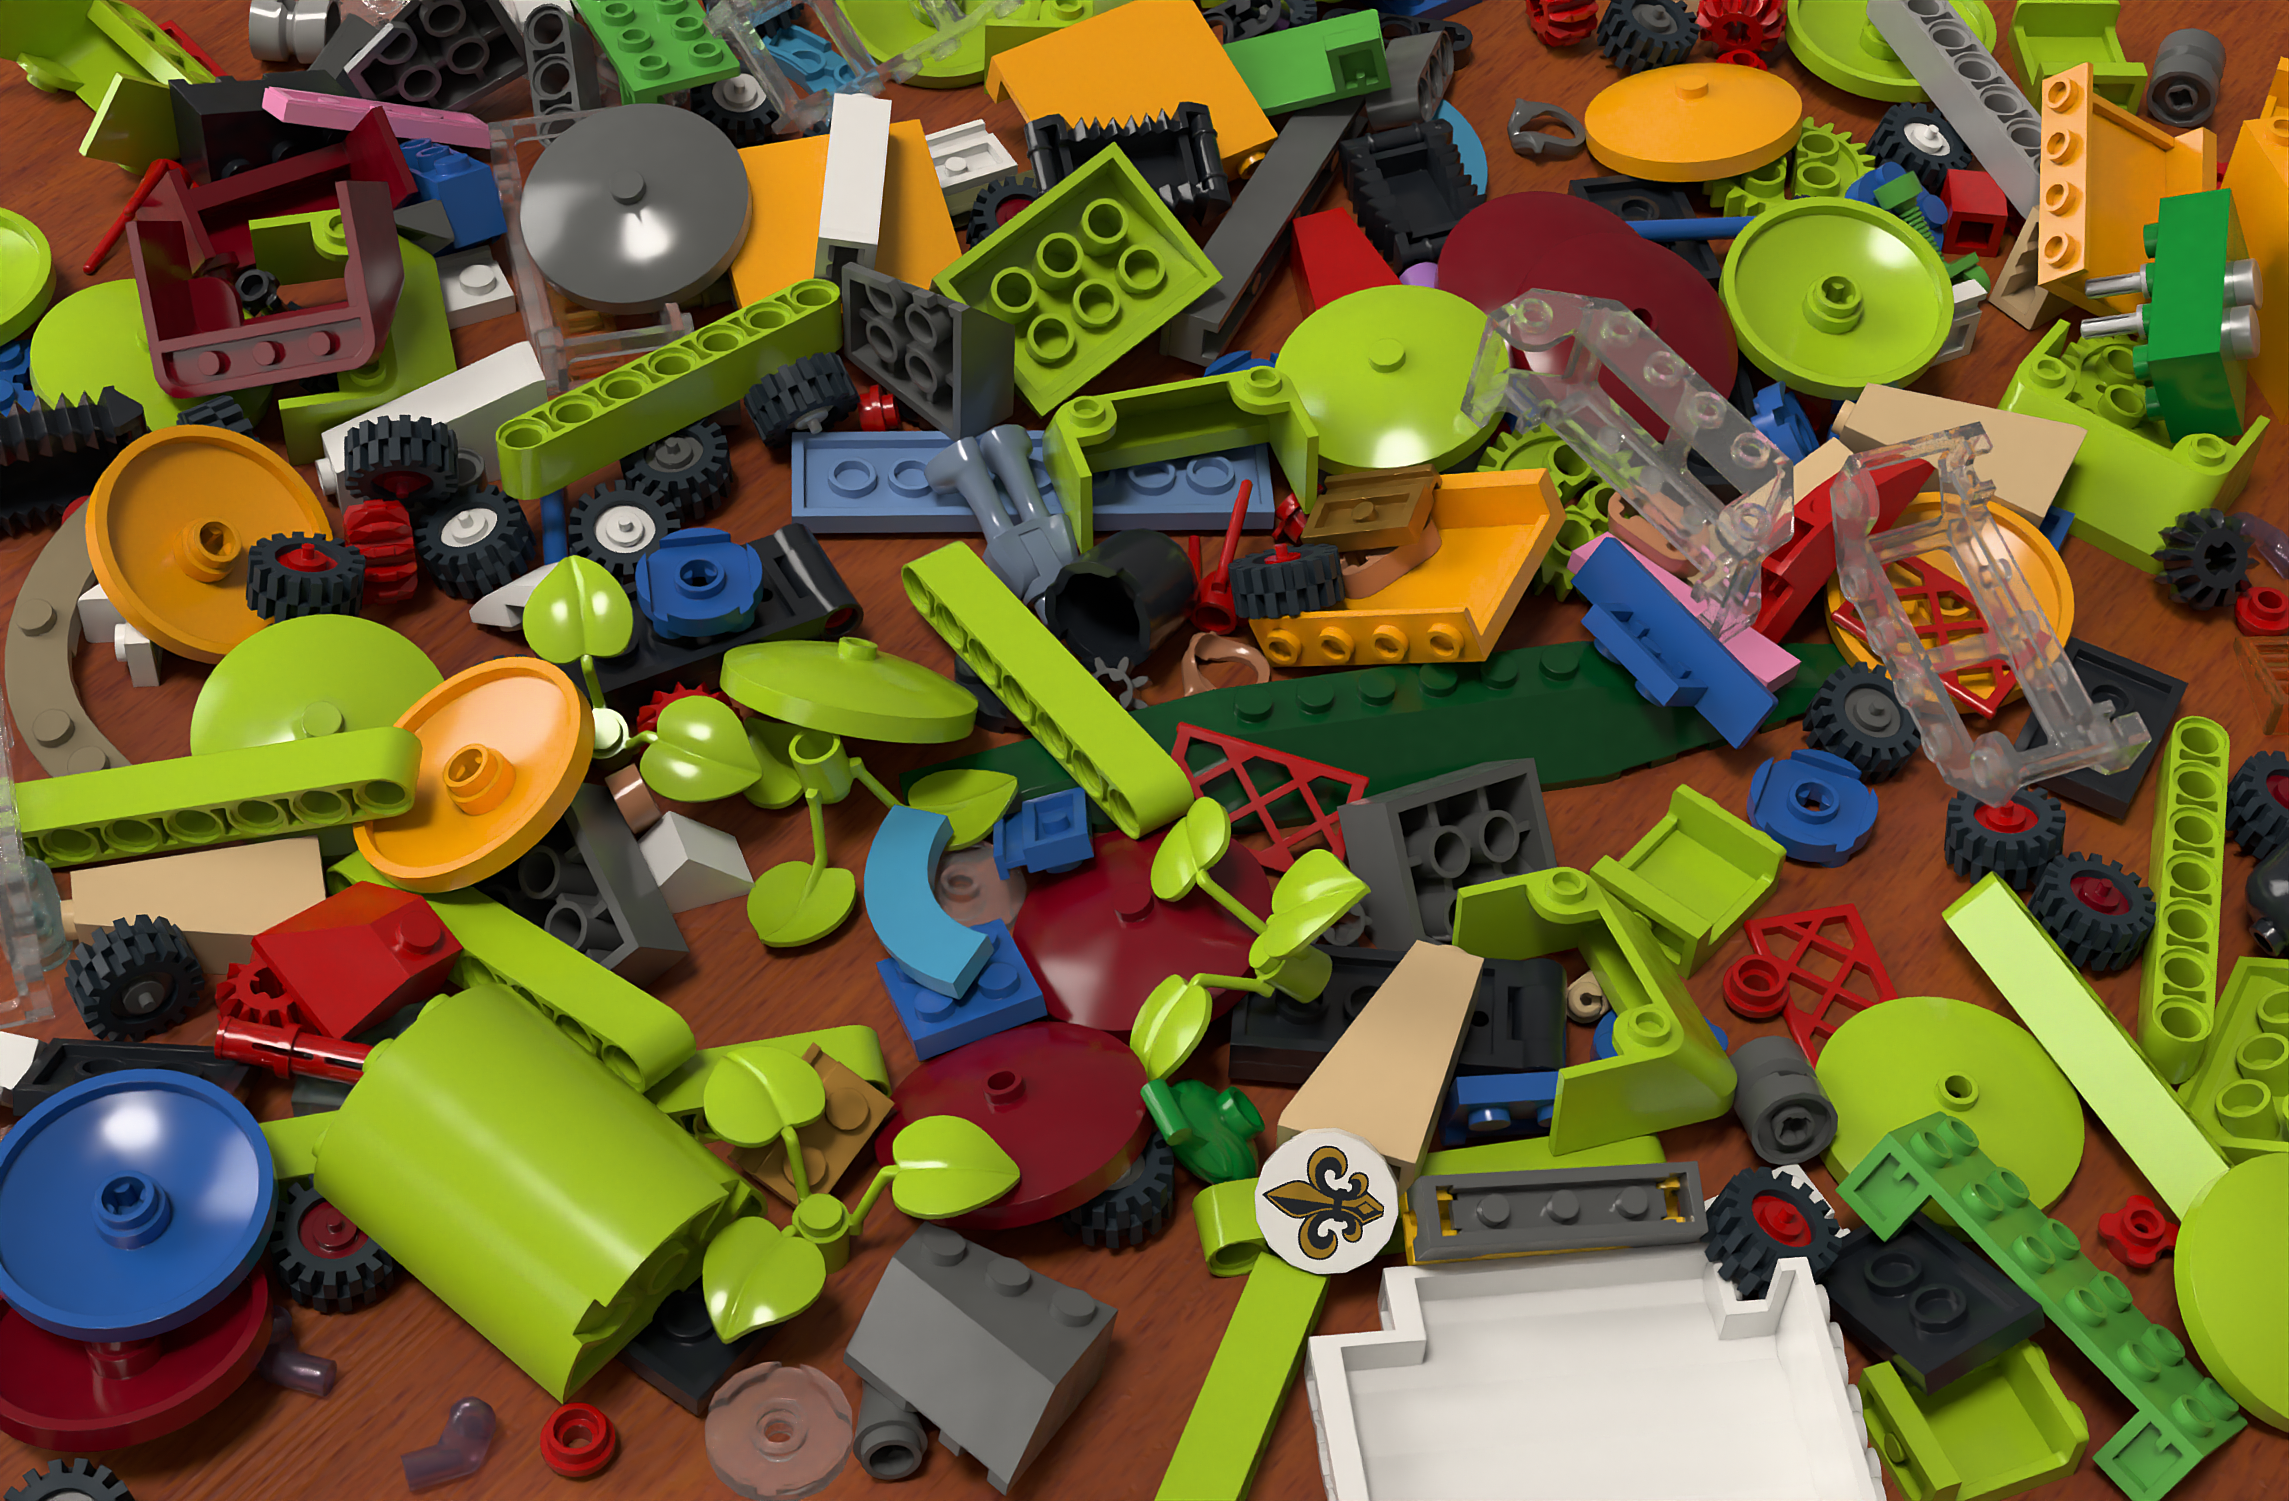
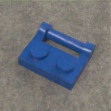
M1559 1071L1456 1077L1447 1092L1438 1119L1439 1136L1442 1146L1465 1145L1466 1138L1550 1133Z

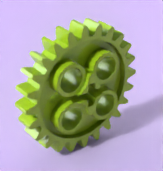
M1807 117L1803 121V129L1799 140L1789 150L1792 152L1793 161L1790 176L1791 200L1796 195L1844 198L1848 188L1854 181L1875 169V156L1865 155L1867 146L1865 143L1851 144V132L1835 135L1833 134V123L1830 122L1818 128L1814 126L1813 117ZM1785 154L1777 160L1747 173L1728 178L1702 181L1701 193L1711 195L1709 203L1711 207L1725 206L1723 217H1737L1739 215L1741 217L1758 216L1769 208L1791 201L1784 198L1787 166Z
M2128 334L2114 336V338L2104 337L2085 340L2081 336L2077 344L2071 342L2060 358L2073 371L2076 378L2073 393L2068 400L2162 447L2172 450L2177 443H2171L2165 421L2150 422L2148 419L2145 391L2147 387L2154 386L2153 381H2137L2134 373L2133 347L2148 344V339L2142 340L2139 336L2136 341H2131ZM2233 436L2220 438L2223 441L2229 443Z
M1545 416L1540 417L1532 430L1522 421L1518 423L1511 435L1505 432L1500 433L1493 446L1487 447L1474 473L1547 468L1563 507L1589 481L1594 480L1598 482L1599 485L1588 490L1576 506L1571 505L1565 509L1567 518L1533 576L1534 595L1539 596L1547 585L1554 586L1558 601L1563 602L1572 588H1575L1581 601L1586 602L1588 599L1570 582L1575 576L1566 568L1573 550L1605 532H1609L1608 518L1603 516L1598 510L1608 515V503L1611 496L1623 487L1639 486L1648 474L1647 469H1629L1627 463L1634 452L1623 451L1615 454L1611 448L1588 441L1573 433L1562 424H1559L1557 429L1553 430ZM1558 468H1561L1564 471H1566L1569 474V476L1563 474L1561 471L1558 470ZM1641 512L1638 516L1646 520V514ZM1627 513L1624 514V518L1628 520L1632 517ZM1557 541L1567 545L1571 551L1565 550Z

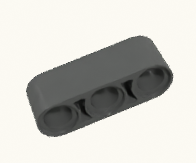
M552 3L542 4L533 9L526 18L523 30L536 134L544 148H547L561 133L574 124L602 111L591 35L565 10ZM568 83L567 87L561 92L562 88Z
M1444 30L1394 38L1390 41L1385 53L1392 87L1366 94L1367 114L1374 131L1398 129L1410 126L1413 122L1420 124L1432 120L1454 73L1453 48L1449 35Z

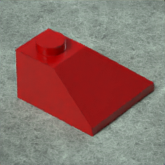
M363 880L253 937L250 943L324 1037L344 1041L352 1039L440 990L464 948L423 896Z

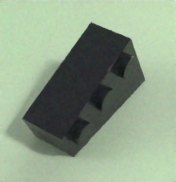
M325 69L263 73L262 80L237 81L232 75L216 76L215 83L189 84L185 79L168 80L181 163L189 172L191 180L195 181L199 186L340 143L351 132L348 130L282 122L262 108L265 88L269 89V86L353 98Z

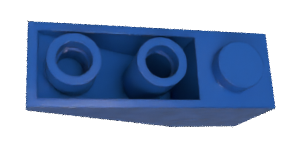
M431 138L414 139L399 145L418 188V192L409 201L412 205L432 199L441 200L455 238L448 246L457 249L508 232L489 165L475 160L467 154L452 150L449 146H443L436 142L432 143Z

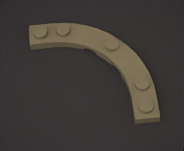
M90 497L63 523L46 544L32 566L17 597L9 622L5 645V682L8 702L18 730L34 758L49 778L132 765L87 716L72 672V658L76 657L79 634L82 628L78 600L84 593L90 590L94 581H98L89 558L86 543V513Z

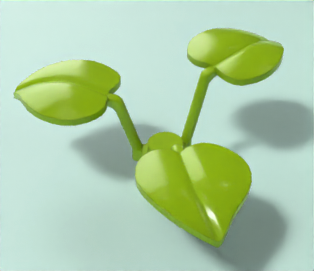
M577 555L563 558L531 593L523 613V629L531 649L543 660L555 665H568L580 659L593 703L592 712L595 722V744L590 763L601 770L613 771L620 769L632 759L633 755L640 752V747L649 743L651 745L643 754L640 762L641 776L657 794L678 802H707L730 797L761 781L763 770L753 752L741 721L728 706L714 698L689 696L678 699L669 704L660 713L657 721V733L646 730L636 736L633 735L625 719L619 713L607 708L594 668L593 657L612 658L622 654L627 649L633 635V610L621 585L601 565Z
M747 717L744 722V729L753 752L763 770V778L752 787L742 791L744 796L756 806L779 809L793 804L805 792L810 810L815 859L812 866L801 861L785 862L764 872L754 883L755 887L751 888L748 896V917L762 944L771 947H794L808 944L838 928L851 913L857 897L856 880L849 870L844 868H826L828 853L821 804H833L844 799L850 792L853 779L858 778L890 810L894 804L905 805L901 804L865 769L861 757L848 759L839 734L797 724L771 723ZM955 769L936 772L922 778L911 786L908 792L910 806L905 807L946 815L954 833L946 843L943 851L960 850L982 841L993 831L994 824L1003 818L1019 789V782L1017 777L988 770Z
M1201 797L1196 800L1189 809L1187 816L1183 817L1172 828L1162 842L1151 869V886L1159 898L1164 901L1175 902L1182 899L1197 881L1204 891L1260 935L1255 940L1249 953V964L1255 968L1257 978L1251 979L1198 973L1188 983L1183 977L1174 974L1156 987L1141 1007L1135 1019L1130 1038V1048L1142 1062L1148 1081L1150 1082L1155 1079L1166 1080L1185 1062L1201 1041L1209 1025L1212 1012V998L1207 988L1251 991L1265 998H1269L1276 988L1301 1003H1308L1317 998L1330 979L1332 960L1329 955L1313 947L1310 943L1331 927L1365 895L1370 893V887L1353 874L1336 855L1324 849L1309 851L1300 857L1279 881L1272 897V910L1274 914L1269 916L1265 924L1210 878L1207 870L1222 858L1229 846L1231 822L1226 809L1219 802L1210 797Z
M749 1046L729 1051L725 1056L719 1058L704 1089L703 1107L708 1125L723 1141L744 1148L765 1146L773 1142L781 1134L788 1152L797 1191L798 1206L793 1212L792 1225L786 1226L781 1232L770 1221L761 1217L750 1216L728 1224L711 1240L704 1257L702 1274L705 1304L713 1327L720 1340L724 1344H728L754 1330L791 1319L809 1308L822 1293L826 1282V1275L839 1271L847 1263L850 1256V1235H861L863 1233L864 1220L890 1182L893 1181L892 1197L894 1204L900 1211L917 1218L944 1219L983 1207L1009 1192L1020 1181L1018 1166L979 1126L956 1116H929L905 1127L896 1136L893 1142V1159L896 1165L885 1166L879 1171L853 1214H849L845 1205L835 1197L824 1193L812 1195L799 1139L793 1129L818 1121L825 1112V1090L818 1073L801 1057L775 1047Z

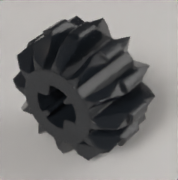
M2217 508L2201 509L2197 513L2195 511L2183 512L2179 516H2175L2176 526L2165 527L2158 532L2166 548L2156 550L2150 556L2158 562L2163 561L2164 569L2154 580L2160 584H2171L2168 599L2173 600L2175 603H2188L2189 608L2204 611L2209 610L2213 606L2228 607L2232 603H2236L2235 592H2246L2247 589L2253 587L2245 571L2247 569H2255L2261 563L2252 557L2248 558L2247 549L2253 545L2257 538L2249 534L2240 535L2243 519H2239L2236 516L2223 517L2222 511H2219Z

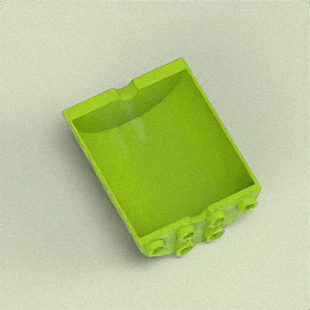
M501 983L481 984L457 993L452 997L446 994H439L423 1007L417 1020L395 1040L387 1038L378 1043L363 1062L362 1071L364 1075L349 1093L331 1125L320 1134L312 1148V1154L317 1158L313 1177L314 1190L562 1404L652 1322L655 1311L667 1296L678 1289L684 1292L702 1275L706 1250L711 1240L721 1229L741 1218L750 1216L763 1218L768 1213V1204L762 1192L510 986Z

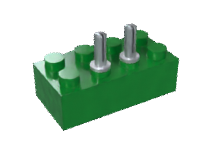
M2231 188L2160 198L2158 223L2145 224L2143 228L2146 255L2148 259L2155 258V262L2141 264L2140 272L2087 279L2084 287L2088 299L2142 292L2145 299L2152 298L2151 303L2137 305L2135 313L2082 320L2080 327L2082 337L2085 340L2139 333L2142 340L2148 339V344L2133 347L2134 373L2137 381H2153L2154 386L2147 387L2145 391L2148 419L2150 422L2165 421L2171 443H2178L2183 437L2191 434L2208 433L2219 438L2243 435L2248 359L2257 358L2260 353V328L2256 311L2262 308L2263 283L2258 262L2255 258L2250 259Z

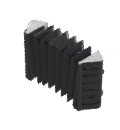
M1189 101L1179 102L1171 120L1163 108H1161L1156 123L1146 112L1140 128L1132 114L1123 129L1114 117H1112L1106 128L1103 129L1096 116L1090 128L1087 127L1081 117L1073 129L1060 114L1047 115L1030 121L1024 126L1028 146L1027 158L1031 160L1038 191L1037 199L1111 143L1115 142L1185 230L1192 215L1201 227H1205L1208 222L1232 206L1227 185L1228 175L1224 172L1216 140L1218 132L1213 128L1207 105Z
M1443 118L1420 124L1413 122L1410 126L1376 134L1366 133L1363 137L1338 143L1344 186L1349 191V200L1353 202V214H1358L1357 226L1365 228V236L1369 241L1373 240V246L1378 253L1384 252L1383 259L1388 265L1393 264V272L1398 278L1408 268L1424 262L1438 264L1443 245L1454 226L1471 210L1487 202V194L1477 195L1478 185H1471L1472 176L1470 174L1464 175V163H1460L1461 153L1458 152V145L1453 144V127L1450 122Z
M113 385L103 387L97 405L84 390L77 408L62 392L55 410L37 395L30 412L15 400L7 418L0 412V526L12 537L14 536L17 520L31 531L35 513L49 526L54 510L63 516L65 509L70 503L80 497L91 495L100 476L118 454L133 441L152 432L150 427L147 426L142 404L116 391Z

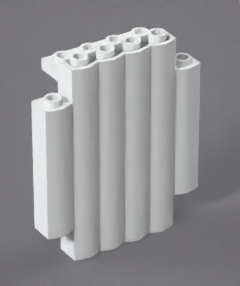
M1704 1242L1383 1268L1377 1301L1381 1331L1309 1337L1304 1375L1308 1406L1316 1435L1320 1473L1327 1501L1887 1500L1882 1484L1879 1457L1874 1448H1867V1430L1863 1418L1859 1390L1855 1384H1848V1365L1844 1354L1842 1331L1837 1322H1829L1830 1306L1826 1289L1822 1284L1815 1285L1807 1257L1778 1259L1766 1299L1743 1301V1293L1736 1290L1741 1282L1738 1278L1732 1275L1725 1281L1717 1273L1723 1263L1721 1260L1709 1262L1704 1251L1710 1243Z

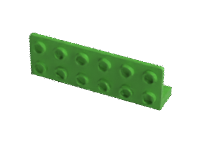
M570 0L574 15L580 13L618 73L622 106L641 103L666 105L663 94L741 75L739 61L697 0Z
M1376 9L1221 45L1266 117L1392 87L1379 16Z
M1938 1111L1888 1132L1835 1191L1884 1242L1896 1237L1921 1209L1934 1198L2024 1292L2042 1305L2043 1311L2140 1410L2092 1457L2132 1501H2161L2203 1459L2236 1436L2248 1424L2247 1420L2238 1412V1403L2222 1388L2217 1380L2205 1378L2184 1357L2185 1349L2178 1338L2165 1327L2159 1324H2152L2132 1304L2133 1298L2128 1288L2113 1274L2107 1271H2100L2080 1251L2081 1244L2076 1235L2060 1221L2053 1218L2048 1219L2029 1199L2030 1193L2024 1182L2010 1170L2004 1167H1997L1978 1148L1979 1140L1969 1126L1956 1117L1947 1116L1945 1113Z

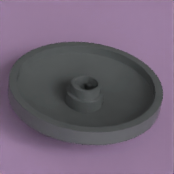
M651 103L629 104L600 111L586 117L561 133L545 149L534 164L524 186L520 204V222L524 242L535 266L550 286L562 296L585 308L599 312L623 315L644 314L670 308L689 300L713 284L728 269L740 252L747 237L752 217L753 199L750 182L737 149L730 139L714 124L700 115L675 106Z

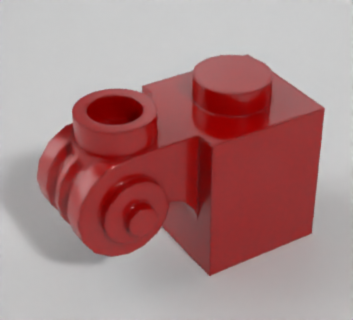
M1948 169L1940 196L1948 211V220L1942 225L1944 232L1942 253L1968 255L1976 252L1978 257L1996 258L2004 228L2010 227L2011 233L2019 237L2026 219L2017 211L1988 172Z

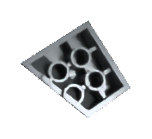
M411 0L344 66L347 75L365 100L459 112L528 72L524 37L502 0ZM396 137L399 145L409 140V138Z
M849 262L842 266L844 356L891 393H894L896 397L954 442L965 437L973 436L975 438L1013 415L1015 325L971 306L859 264Z
M1534 758L1484 762L1337 806L1351 872L1364 881L1371 889V892L1365 895L1360 905L1365 915L1373 919L1372 924L1364 927V933L1377 949L1409 951L1417 940L1438 946L1452 945L1458 888L1558 867Z
M582 782L581 787L564 814L536 845L506 868L471 885L641 990L648 987L690 953L644 856L607 786Z
M925 1221L892 1256L845 1350L843 1362L888 1400L897 1405L903 1412H921L941 1429L938 1441L956 1456H960L967 1451L989 1468L987 1481L1006 1496L1101 1378L1118 1309L1092 1298L1083 1290L1068 1287L1029 1269L1018 1260L1001 1256L975 1244L953 1230L941 1228Z

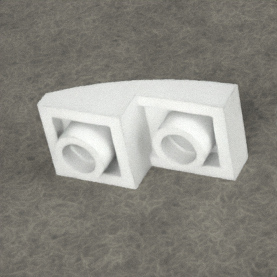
M559 562L542 566L483 597L469 610L472 622L500 626V629L506 632L523 629V613L531 593Z

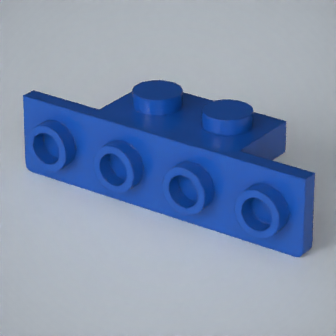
M1604 538L1570 581L1593 604L1581 622L1596 637L1594 640L1595 647L1610 661L1624 665L1638 679L1635 682L1636 689L1651 703L1659 707L1694 706L1735 749H1742L1778 706V699L1617 538Z

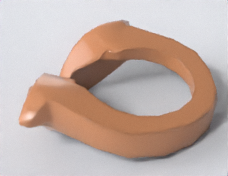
M1210 631V633L1194 634L1192 639H1190L1189 648L1182 659L1181 674L1184 697L1217 689L1208 679L1202 676L1196 666L1195 655L1206 661H1232L1245 664L1256 673L1258 678L1256 684L1269 682L1270 678L1268 661L1257 649L1243 643L1218 637L1217 633Z

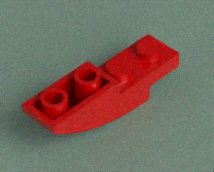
M1891 446L1860 459L1821 483L1795 504L1765 534L1746 557L1760 572L1729 613L1777 645L1782 637L1791 630L1795 620L1818 590L1827 583L1832 572L1843 558L1862 566L1868 556L1881 544L1883 537L1907 505L1917 497L1921 487L1936 468L1929 461Z

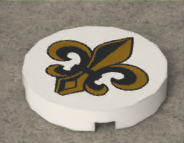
M1339 1128L1308 1129L1283 1143L1265 1162L1254 1193L1256 1221L1269 1247L1290 1265L1315 1274L1346 1273L1371 1261L1389 1241L1399 1213L1398 1184L1390 1165L1388 1166L1385 1158L1377 1152V1148L1364 1137Z

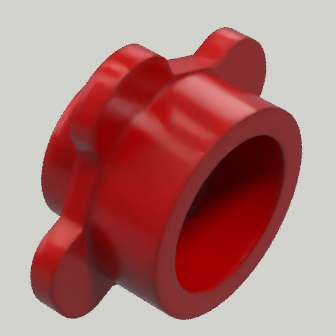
M1317 484V497L1324 490L1321 484ZM1292 492L1275 511V516L1281 522L1271 537L1278 541L1286 534L1296 544L1302 542L1300 536L1310 514H1304L1294 492Z
M2142 1195L2128 1197L2125 1207L2115 1214H2102L2097 1225L2100 1235L2106 1239L2108 1250L2112 1256L2120 1263L2133 1268L2151 1267L2157 1263L2165 1249L2175 1250L2180 1229L2178 1225L2167 1222L2163 1215L2155 1209L2154 1202Z

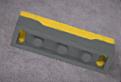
M1698 1161L1420 1176L1399 1197L1408 1266L1694 1243L1709 1232ZM1678 1199H1679V1203H1680V1217H1678V1211H1677V1200H1678Z

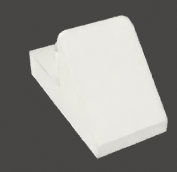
M100 583L84 593L78 600V609L86 640L92 643L115 642L117 661L128 662L133 687L159 686L163 648L136 630L117 611L101 588Z

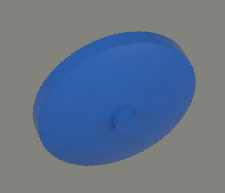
M131 1069L102 1074L71 1085L44 1100L20 1119L0 1142V1295L16 1312L36 1326L56 1335L88 1342L114 1343L153 1337L187 1324L211 1310L234 1291L251 1272L270 1239L276 1220L279 1199L277 1170L267 1140L257 1121L239 1100L219 1086L197 1076L164 1069Z

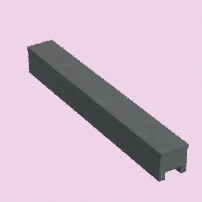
M1366 94L1322 103L1314 107H1305L1294 112L1278 136V139H1276L1202 250L1223 276V280L1162 326L1159 354L1171 355L1205 367H1209L1215 360L1222 357L1289 252L1292 219L1313 214L1342 169L1338 143L1362 137L1368 128L1369 118L1358 115L1366 104Z

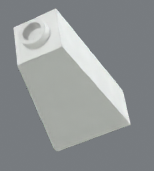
M862 93L852 95L834 94L813 279H825L835 283L840 290L841 303H843L842 266L853 262L874 270L879 237L892 100L878 99Z
M529 340L507 347L321 433L325 458L315 460V465L324 496L335 494L342 516L348 506L363 504V497L355 499L350 495V490H346L344 437L348 436L347 431L350 428H359L360 422L368 419L377 424V417L386 415L389 416L391 421L399 420V415H411V421H418L423 416L431 418L432 425L438 422L446 424L448 430H454L456 433L458 448L473 449L482 456L485 462L488 482L501 480L495 434L497 429L505 422L548 402L546 379Z

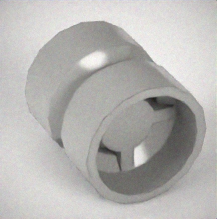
M252 0L249 14V43L253 58L262 61L287 63L291 55H296L300 63L312 65L341 25L339 1Z

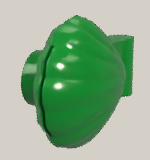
M1192 1078L1177 1080L1172 1087H1169L1164 1079H1155L1142 1087L1140 1095L1162 1133L1166 1145L1171 1146L1173 1155L1193 1175L1212 1185L1258 1178L1259 1153L1254 1139L1265 1131V1124L1254 1104L1242 1091L1234 1086H1230L1220 1094L1214 1088Z

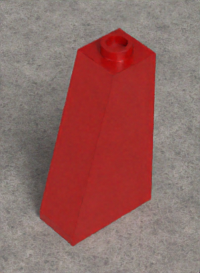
M1343 206L1292 219L1289 265L1303 320L1328 303L1345 295L1373 287L1403 285Z

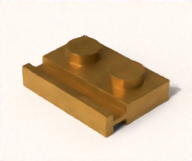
M1434 464L1327 476L1324 484L1328 490L1325 495H1318L1300 539L1303 544H1314V546L1322 543L1329 544V546L1335 545L1339 552L1417 544L1435 501L1431 494L1433 488H1440L1443 481Z
M814 1042L802 1056V1059L814 1068L822 1080L825 1090V1112L818 1121L804 1127L793 1128L799 1139L812 1195L818 1193L828 1194L895 1104V1102L840 1061L837 1062L823 1052L822 1048ZM781 1134L773 1142L762 1147L744 1148L735 1145L727 1159L739 1165L751 1174L754 1179L796 1209L798 1206L797 1191L786 1144Z

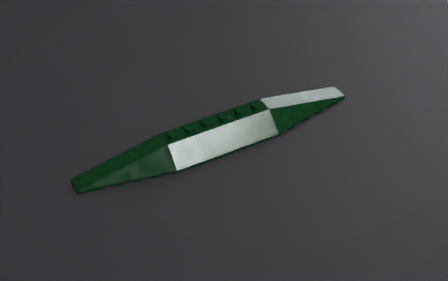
M1574 641L1492 652L1486 661L1409 663L1213 689L1128 712L1170 757L1177 738L1176 728L1178 723L1182 721L1367 776L1370 780L1369 786L1364 789L1361 799L1480 763L1534 758L1541 792L1605 784L1620 779L1621 771L1646 763L1652 769L1675 762L1677 753L1705 745L1709 751L1728 745V741L1694 706L1659 707L1648 701L1635 687V682L1638 679L1624 665L1616 664L1603 656L1595 647L1594 641ZM1777 644L1802 662L1795 678L1772 693L1778 699V706L1759 727L1758 731L1760 734L1785 727L1787 718L1804 713L1808 704L1831 673L1834 674L1839 667L1848 664L1835 644ZM1035 737L899 773V785L905 806H910L908 792L911 786L922 778L936 772L973 769L996 771L1017 777L1019 789L1005 815L1022 811V801L1080 787L1075 779ZM1190 739L1184 758L1194 778L1228 760L1221 747ZM1258 758L1243 764L1260 797L1293 780L1287 767ZM1234 770L1200 787L1205 797H1210L1219 802L1228 814L1251 802ZM1321 777L1308 784L1325 817L1337 811V806L1347 803L1351 786ZM1299 789L1265 806L1277 829L1311 825L1316 822ZM1087 793L1091 807L1092 824H1094V833H1109L1118 830V826ZM1257 812L1231 825V835L1266 831ZM1187 814L1179 817L1178 819L1172 822H1179L1183 817H1186Z

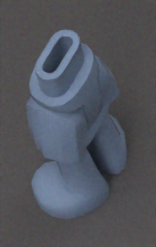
M1011 424L994 427L985 433L979 446L973 436L965 437L941 451L928 462L924 469V476L930 487L939 495L959 492L963 494L975 513L988 545L982 556L987 566L1020 601L1023 600V604L1030 611H1036L1043 625L1050 629L1045 616V591L1055 581L1060 569L1079 557L1069 517L1063 513L1051 516L1046 508L1028 463L1033 447L1030 436L1024 427ZM988 471L998 475L1022 520L1021 524L1014 526Z

